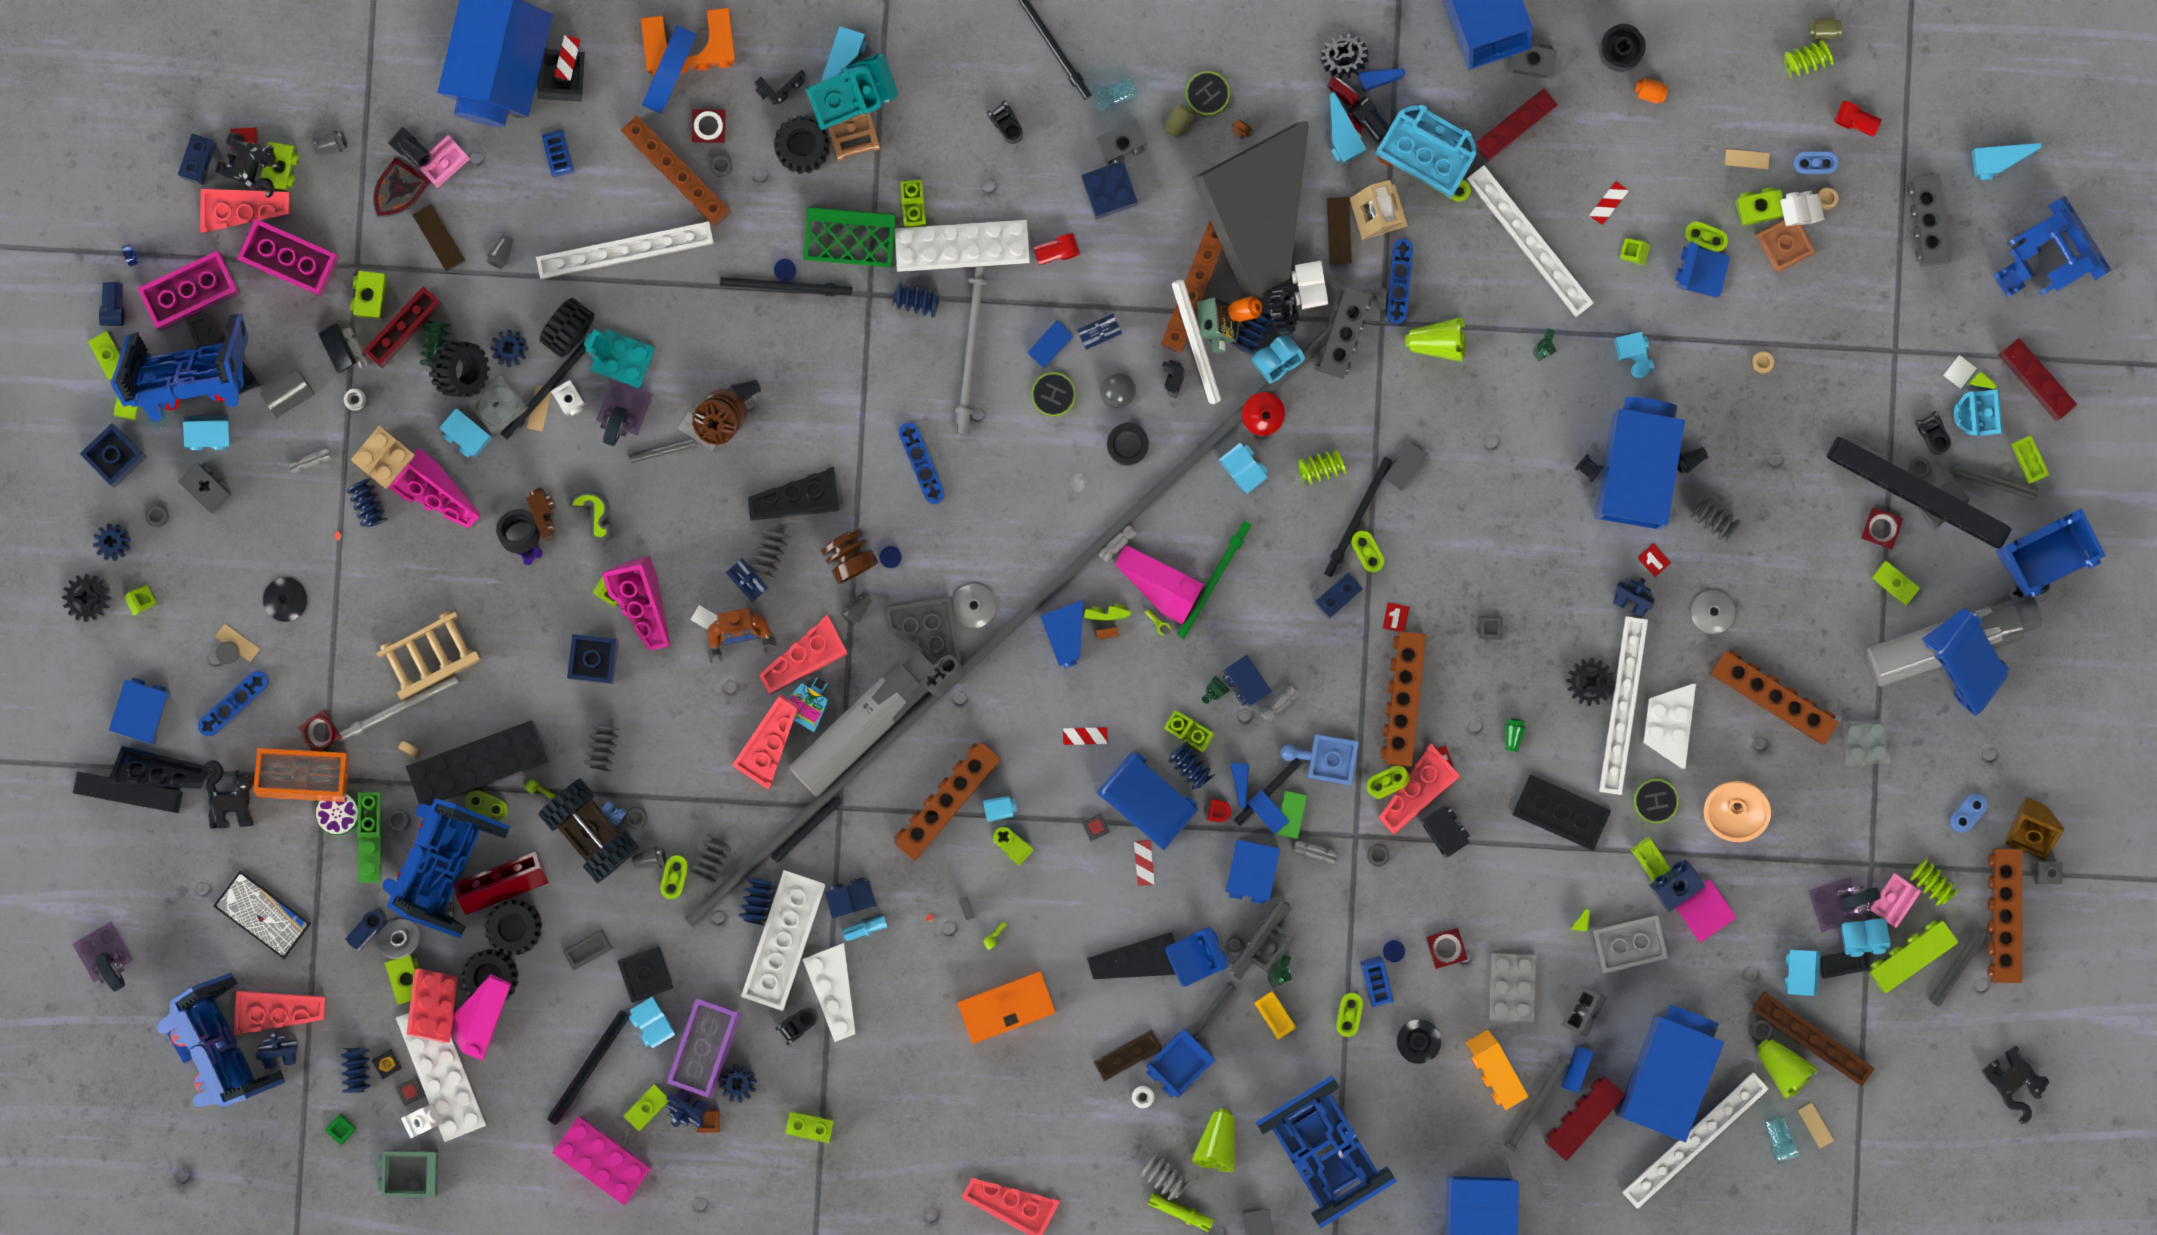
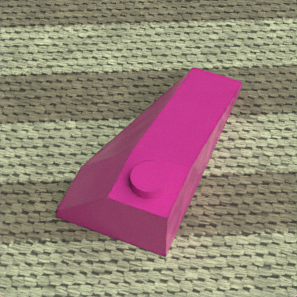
M417 448L413 453L415 457L389 488L404 500L411 503L413 500L425 505L424 509L428 511L434 509L443 513L444 518L469 528L481 514L437 461L420 448Z
M1127 545L1123 547L1115 562V565L1164 616L1183 625L1204 584Z
M647 556L630 560L604 571L602 576L608 594L613 600H616L622 609L623 615L627 616L631 621L635 632L647 649L650 651L670 646L657 575L651 557Z
M490 974L477 988L476 992L456 1010L453 1016L451 1034L463 1053L483 1061L492 1044L511 982Z

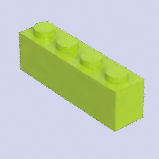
M1931 921L1925 926L1926 930L1920 935L1917 932L1906 939L1908 943L1903 947L1899 945L1888 952L1890 956L1884 960L1879 958L1870 965L1871 969L1867 972L1882 993H1888L1959 943L1944 921Z

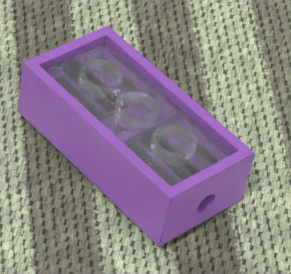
M696 998L667 1083L708 1098H713L743 1013Z

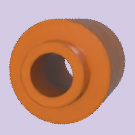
M1643 77L1642 81H1637L1634 92L1638 93L1637 98L1656 104L1658 102L1664 103L1668 86H1665L1663 82Z
M1255 296L1235 300L1228 307L1230 318L1237 322L1258 318L1262 311V304Z

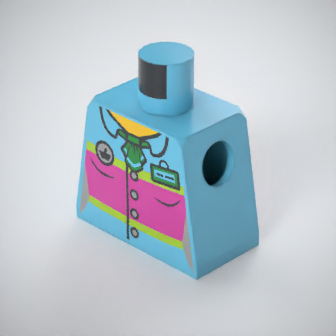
M816 677L810 688L801 683L788 698L799 706L794 721L816 733L829 702L827 698L821 695L828 683Z

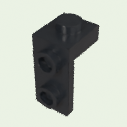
M801 70L777 92L760 77L755 81L757 86L755 91L763 100L767 98L773 105L776 102L780 104L789 96L787 93L793 87L797 89L805 82L806 74Z

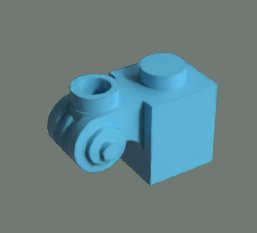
M1642 332L1614 339L1618 360L1632 359L1635 361L1631 368V374L1634 378H1644L1650 371H1654L1652 358H1647L1646 350L1649 349L1648 339L1646 336L1643 337Z

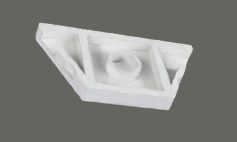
M1690 684L1648 699L1643 743L1681 769L1686 767L1696 684Z

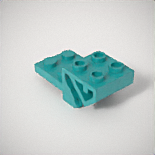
M881 52L841 69L842 73L805 88L821 130L863 113L865 115L877 110L882 106V103L890 102L899 95L885 55Z

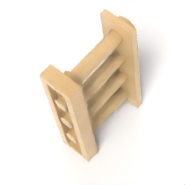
M447 611L439 616L440 620L394 644L388 642L379 647L381 651L376 653L377 656L380 658L387 656L401 683V690L397 692L400 700L404 701L482 660L477 651L472 653L471 650H468L453 621L460 617L457 612L451 613V611ZM446 625L460 652V659L455 662L448 660L434 633L435 629ZM426 635L441 664V669L434 673L432 670L429 671L414 642ZM405 645L421 673V680L415 683L409 681L394 652Z

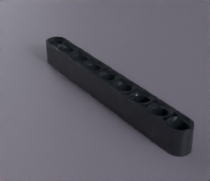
M1836 437L1826 454V457L1832 462L1994 548L2001 549L2012 531L2005 523L1842 437Z

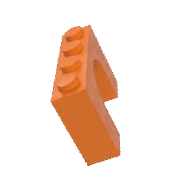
M729 8L707 10L709 41L699 54L686 58L680 74L687 73V69L696 68V71L710 70L709 67L711 66L725 69L730 68L731 64H736ZM663 16L641 18L648 74H653V76H655L668 46Z

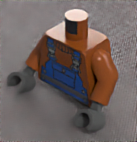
M749 608L719 613L717 621H714L708 627L709 647H711L708 650L710 662L713 663L712 658L715 656H719V660L722 662L723 657L719 646L763 638V651L767 653V646H772L775 651L776 640L770 636L771 632L766 618L760 614L753 613Z

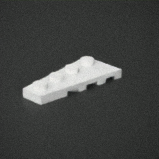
M844 943L804 958L803 962L834 1042L856 1034Z

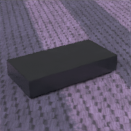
M338 323L331 325L318 334L337 373H341L357 363Z
M1845 952L1820 957L1822 979L1867 971L1864 954L1859 957H1852L1851 955H1846Z

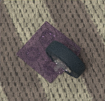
M611 379L596 421L601 422L600 428L605 429L603 443L615 446L620 435L626 437L627 433H632L638 436L653 394Z
M1851 877L1808 890L1821 933L1839 928L1843 923L1864 920L1862 912L1871 910L1869 903L1881 899L1878 887L1865 890L1863 884L1854 886Z
M112 922L72 944L94 983L97 981L100 984L106 982L113 991H117L125 986L121 973L125 971L124 966L133 961V958Z

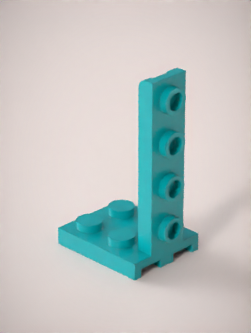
M593 329L592 334L588 333L584 342L586 352L594 359L590 371L632 387L641 388L656 349L655 347L605 329L604 334Z

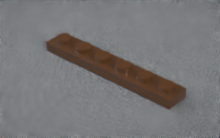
M1766 992L1762 993L1751 1009L1861 1087L1875 1069Z

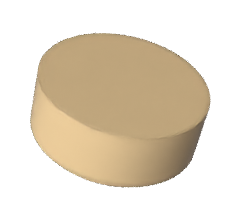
M1826 187L1817 193L1820 196L1823 210H1830L1837 205L1839 198L1834 189Z
M1766 351L1756 353L1751 361L1752 368L1760 374L1768 373L1774 366L1773 356Z
M404 741L398 747L400 751L414 759H417L421 753L419 749Z

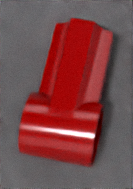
M1842 101L1834 122L1844 128H1853L1874 137L1882 119L1862 111L1854 103Z
M1074 233L1057 237L1054 241L1033 247L1039 266L1059 259L1067 260L1080 255Z

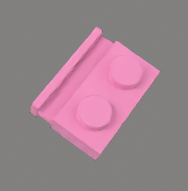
M447 135L430 151L432 154L430 162L426 166L421 167L420 170L438 188L469 161L470 158Z
M1893 873L1880 892L1881 899L1874 901L1869 910L1881 919H1886V922L1897 928L1921 891Z

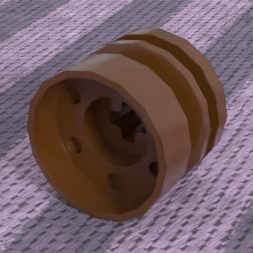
M714 390L695 409L692 415V426L698 437L708 444L720 445L727 443L744 425L747 419V407L739 394L732 390Z
M861 529L838 536L820 550L823 556L833 553L826 560L827 564L838 562L839 565L831 571L838 584L860 575L879 563L872 549L864 552L861 551L860 548L867 543L866 539L856 542V539L863 535Z

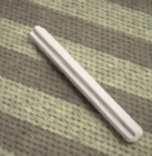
M1181 279L1176 280L1172 283L1173 291L1208 402L1215 404L1221 401V396L1203 339L1200 335L1185 281Z

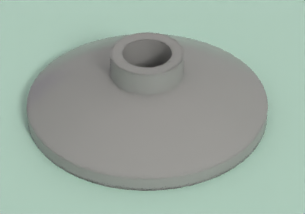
M965 585L954 595L952 601L953 614L957 621L966 627H982L989 623L995 614L996 601L994 595L983 585ZM972 601L978 603V608L975 610L970 608Z
M1708 590L1699 594L1693 601L1691 618L1695 626L1702 632L1718 634L1727 630L1733 623L1735 607L1730 597L1718 590ZM1712 607L1718 610V614L1716 616H1713L1710 613V609Z
M398 919L388 923L381 929L377 937L379 951L385 957L391 959H400L408 956L417 948L420 942L419 928L414 922L407 919Z

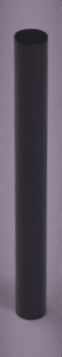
M1298 758L1293 760L1263 792L1269 797L1302 764ZM1248 805L1234 821L1240 826L1254 810Z
M835 797L775 852L771 858L778 863L842 802Z

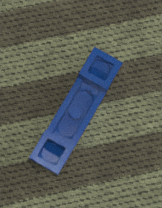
M676 25L642 106L660 114L663 113L697 33Z

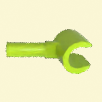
M1149 609L1144 612L1157 626L1156 630L1160 635L1165 636L1160 631L1162 625H1166L1171 630L1168 623L1161 622Z
M533 779L524 785V788L531 794L538 790L551 799L555 797V794L544 789Z
M1004 921L992 934L983 940L987 950L998 944L995 937L1006 927L1007 923Z

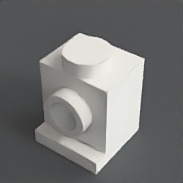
M571 380L551 391L566 416L569 414L574 416L583 410L582 406L586 405ZM571 395L573 397L572 402L566 403L565 397Z
M433 1103L401 1118L410 1138L442 1124Z

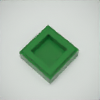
M339 1114L326 1128L325 1132L340 1145H343L357 1128Z

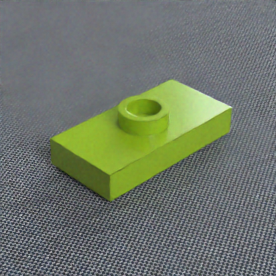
M105 331L87 342L108 380H112L120 352L109 332Z
M2032 435L2010 444L2028 485L2050 475Z
M1884 561L1871 577L1905 606L1920 590L1916 584L1887 561Z
M1646 837L1630 849L1652 882L1659 875L1671 870L1650 837Z
M654 1084L623 1117L638 1131H641L669 1102L666 1099L667 1095Z

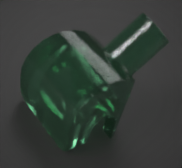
M1547 328L1544 339L1535 344L1533 354L1538 361L1547 357L1545 350L1550 356L1557 352L1552 342L1555 330Z
M1215 675L1207 685L1206 694L1202 697V701L1208 704L1212 699H1220L1230 689Z
M1283 955L1280 966L1275 967L1268 974V982L1273 988L1292 980L1290 970L1288 969L1291 957Z

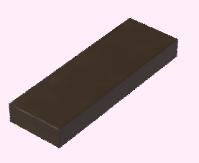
M1349 197L1327 198L1329 265L1352 264Z
M432 204L412 215L446 272L465 262L464 257Z
M1150 1030L1095 1060L1094 1064L1103 1081H1106L1162 1050V1047L1153 1031Z

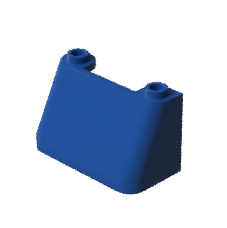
M2082 508L1996 550L1999 559L2025 596L2029 594L2031 598L2042 593V587L2080 568L2088 566L2091 569L2101 564L2100 559L2106 556Z
M1963 608L1923 637L1922 641L1927 648L1930 647L1934 651L1935 659L1941 663L1956 689L1954 690V696L1957 701L1971 714L1976 716L1985 709L2008 677L2007 671L2009 668L1997 656L1980 626L1982 621L1975 612L1971 614L1966 608Z
M1138 752L1135 755L1130 753L1096 793L1164 851L1198 811L1196 805L1198 803L1190 796L1184 798L1145 764L1147 760Z

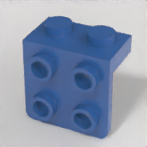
M1690 242L1687 247L1682 249L1680 259L1683 260L1682 268L1677 269L1675 281H1678L1677 288L1715 298L1719 297L1730 260L1729 256L1699 248V244Z
M1211 927L1200 930L1165 948L1168 959L1182 987H1186L1229 967L1227 956L1221 951L1217 934Z

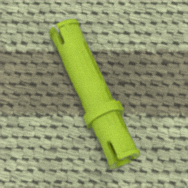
M1153 1192L1148 1203L1149 1206L1185 1221L1189 1226L1191 1224L1199 1227L1208 1233L1214 1219L1196 1212L1197 1209H1190L1172 1200L1169 1201L1168 1198L1162 1197Z

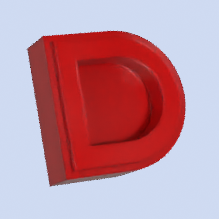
M1211 798L1207 820L1214 822H1225L1231 815L1230 805L1223 800Z

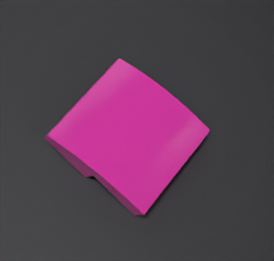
M1710 879L1704 882L1706 887L1675 908L1699 943H1702L1737 919Z

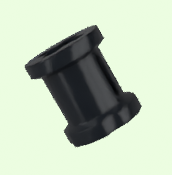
M1586 454L1574 469L1576 471L1580 470L1592 483L1604 467L1602 465L1598 466Z

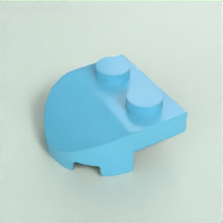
M2000 390L1972 391L1964 394L1954 408V420L1957 426L1966 434L1974 436L2003 434Z

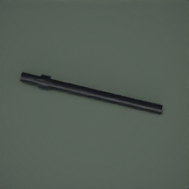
M1018 0L1069 76L1068 80L1071 85L1077 88L1084 100L1090 98L1092 95L1083 83V77L1079 72L1075 71L1029 0Z
M720 277V286L824 293L825 296H834L835 294L852 296L853 287L835 286V283L822 285Z
M585 340L522 411L514 415L511 419L512 422L501 433L506 440L509 439L518 427L521 428L526 423L525 419L586 352Z
M1384 457L1337 549L1333 550L1330 556L1331 560L1324 575L1332 578L1338 564L1342 563L1345 557L1344 553L1392 462L1391 459Z

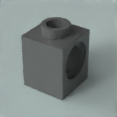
M2035 862V884H2063L2062 862Z

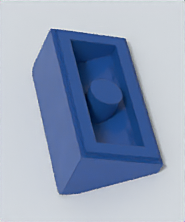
M1056 320L1027 354L1044 369L1073 335Z
M1580 1046L1575 1047L1570 1060L1571 1064L1568 1065L1562 1082L1563 1088L1576 1093L1580 1092L1594 1054L1593 1051Z

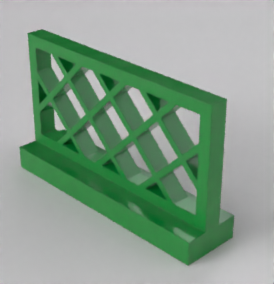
M807 207L803 260L891 268L896 214ZM811 221H820L826 228L817 237L811 231ZM825 222H832V224L828 227ZM836 223H842L848 230L839 239L830 229ZM847 224H854V226L850 229ZM858 225H864L870 232L861 241L852 231ZM869 226L877 227L872 231ZM880 227L890 228L889 238L882 243L874 232ZM829 231L836 241L826 249L818 238ZM851 233L858 243L848 251L840 240ZM810 234H811L812 237L814 238L811 242H810ZM870 235H873L880 245L870 253L862 242ZM817 241L824 251L819 256H808L809 246ZM889 241V246L887 249L884 244ZM837 243L846 252L841 258H834L828 251ZM859 245L868 254L863 260H856L850 253ZM880 247H883L888 253L887 262H878L872 254ZM825 253H827L829 257H821V256L824 255ZM849 255L851 259H843V258H844L845 256ZM871 257L873 261H865V260H866L867 258Z

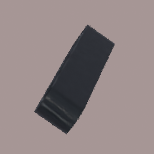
M83 772L76 773L73 794L173 813L180 812L183 791L150 786L108 785L109 777Z

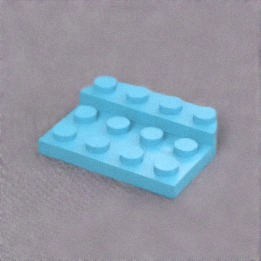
M1423 105L1402 109L1386 133L1375 155L1452 198L1476 156V145L1471 137V133L1467 130L1463 131L1431 113Z

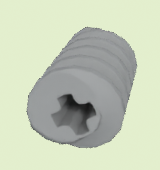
M1156 1153L1144 1166L1141 1177L1149 1174L1147 1182L1151 1183L1156 1180L1154 1188L1157 1189L1163 1186L1161 1194L1164 1195L1170 1192L1168 1197L1170 1201L1179 1197L1190 1184V1181L1183 1184L1184 1176L1181 1175L1176 1178L1178 1171L1175 1169L1169 1172L1171 1165L1168 1163L1162 1166L1164 1159L1155 1160L1157 1157Z

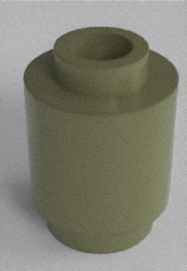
M1817 18L1813 19L1812 23H1809V36H1813L1814 41L1841 38V20Z
M1183 104L1180 107L1175 105L1165 122L1164 130L1179 138L1181 134L1185 133L1194 118L1191 115L1192 110Z

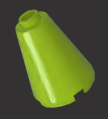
M1458 317L1411 329L1409 334L1405 335V345L1410 348V352L1464 362L1466 334H1464V331H1461V327H1465L1464 318Z
M1766 1039L1757 1047L1759 1050L1757 1056L1787 1101L1790 1099V1095L1792 1097L1795 1096L1811 1080L1809 1076L1812 1073L1816 1075L1818 1072L1816 1066L1773 1039L1770 1041Z
M1219 1108L1218 1111L1213 1112L1192 1156L1193 1164L1206 1169H1211V1167L1217 1168L1220 1172H1234L1236 1167L1235 1116L1231 1115L1230 1110Z

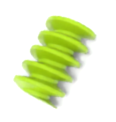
M1823 40L1818 41V46L1815 43H1811L1809 48L1805 45L1802 46L1801 52L1795 48L1793 55L1790 51H1786L1784 54L1785 67L1791 79L1792 72H1795L1798 77L1801 76V69L1806 74H1809L1810 66L1814 71H1817V64L1819 63L1823 69L1826 68V61L1831 66L1834 65L1829 46Z
M1333 449L1332 456L1329 452H1324V459L1320 454H1316L1315 461L1311 456L1307 457V463L1302 458L1298 461V471L1304 487L1306 479L1311 485L1313 484L1314 477L1319 482H1322V475H1325L1330 480L1331 472L1334 473L1336 478L1339 477V470H1342L1344 475H1347L1342 455L1337 449Z
M1925 858L1913 870L1910 880L1913 881L1918 878L1919 881L1916 886L1925 885L1923 893L1931 891L1929 899L1937 897L1936 906L1945 904L1954 897L1959 888L1952 890L1954 883H1946V875L1939 877L1941 870L1933 871L1935 864L1930 863L1926 865L1928 858Z

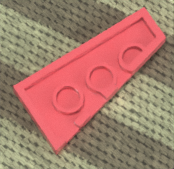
M201 189L200 233L254 222L255 219L264 220L290 214V192L275 191L270 198H267L266 191Z
M828 614L821 619L820 623L812 627L803 638L795 642L787 652L779 656L759 674L769 695L848 655Z
M780 694L732 766L769 790L799 706Z
M1431 743L1410 773V780L1407 786L1398 790L1379 817V820L1393 835L1460 778V775Z
M237 990L234 1036L324 1020L326 996Z
M971 1178L961 1199L1027 1235H1043L1060 1203L1059 1200L1003 1187L975 1178Z

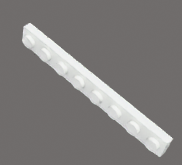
M1485 165L1466 179L1573 315L1577 317L1594 304Z
M708 221L536 257L540 279L542 280L712 245L714 242L710 222Z
M1625 617L1599 792L1622 795L1648 623L1646 619Z
M1752 1072L1691 1128L1686 1143L1678 1140L1625 1188L1622 1193L1638 1209L1768 1090V1087Z

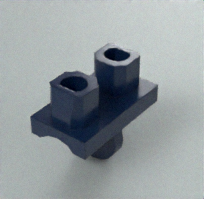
M1110 314L1077 329L1086 350L1122 334L1114 314Z
M743 558L725 572L751 602L755 601L768 589L767 585Z
M1641 578L1639 583L1631 579L1628 585L1619 581L1616 586L1613 603L1624 608L1629 599L1635 602L1632 613L1643 617L1648 609H1652L1655 599L1648 596L1651 589L1644 586L1646 579Z
M271 1031V1038L263 1039L264 1045L257 1046L256 1059L261 1061L264 1069L275 1067V1057L282 1056L284 1065L296 1063L297 1040L287 1041L286 1036L278 1037L277 1031Z
M680 1089L675 1095L670 1093L666 1097L669 1101L667 1108L670 1109L668 1115L673 1118L671 1124L674 1127H678L681 1123L685 1126L692 1123L700 1128L704 1124L703 1116L707 1111L706 1103L697 1100L693 1106L689 1105L688 1102L691 1099V1095L684 1089Z

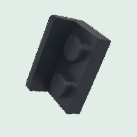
M1163 361V370L1172 373L1168 374L1165 389H1167L1168 396L1177 398L1185 377V369L1177 361Z

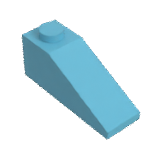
M839 26L821 81L842 73V68L854 64L859 59L860 53H865L868 44L865 41V34Z
M1333 92L1329 97L1331 144L1333 148L1330 151L1335 161H1340L1344 165L1365 153L1367 149L1338 97Z
M2041 143L1975 148L1971 151L1973 177H1980L1981 181L1994 179L1993 176L1998 175L2041 148Z

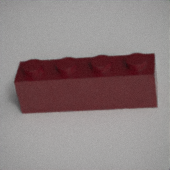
M1543 88L1476 141L1477 152L1488 163L1555 110L1558 104L1546 89Z
M423 286L363 352L383 369L439 309L442 303Z
M2020 338L2014 340L1998 354L2055 421L2063 418L2078 405Z
M536 852L455 882L453 887L457 901L465 915H468L549 882L539 856Z
M1605 1076L1602 1079L1598 1077L1590 1085L1592 1090L1587 1096L1582 1094L1575 1102L1577 1107L1572 1112L1568 1110L1560 1119L1562 1124L1557 1129L1553 1127L1545 1136L1547 1138L1545 1143L1565 1161L1575 1153L1626 1096Z

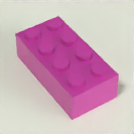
M255 219L237 259L244 264L322 298L340 257Z
M218 250L137 288L156 329L159 331L240 294L222 253Z
M582 1116L575 1120L552 1152L556 1157L623 1205L627 1204L652 1169L650 1165Z

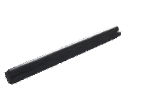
M623 1010L618 1012L547 1117L549 1122L554 1125L559 1123L628 1021L630 1016Z

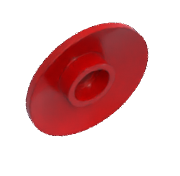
M1269 392L1253 394L1246 400L1242 408V421L1245 427L1251 433L1259 436H1267L1276 432L1283 424L1285 418V408L1282 401L1276 395ZM1268 411V418L1263 419V412Z

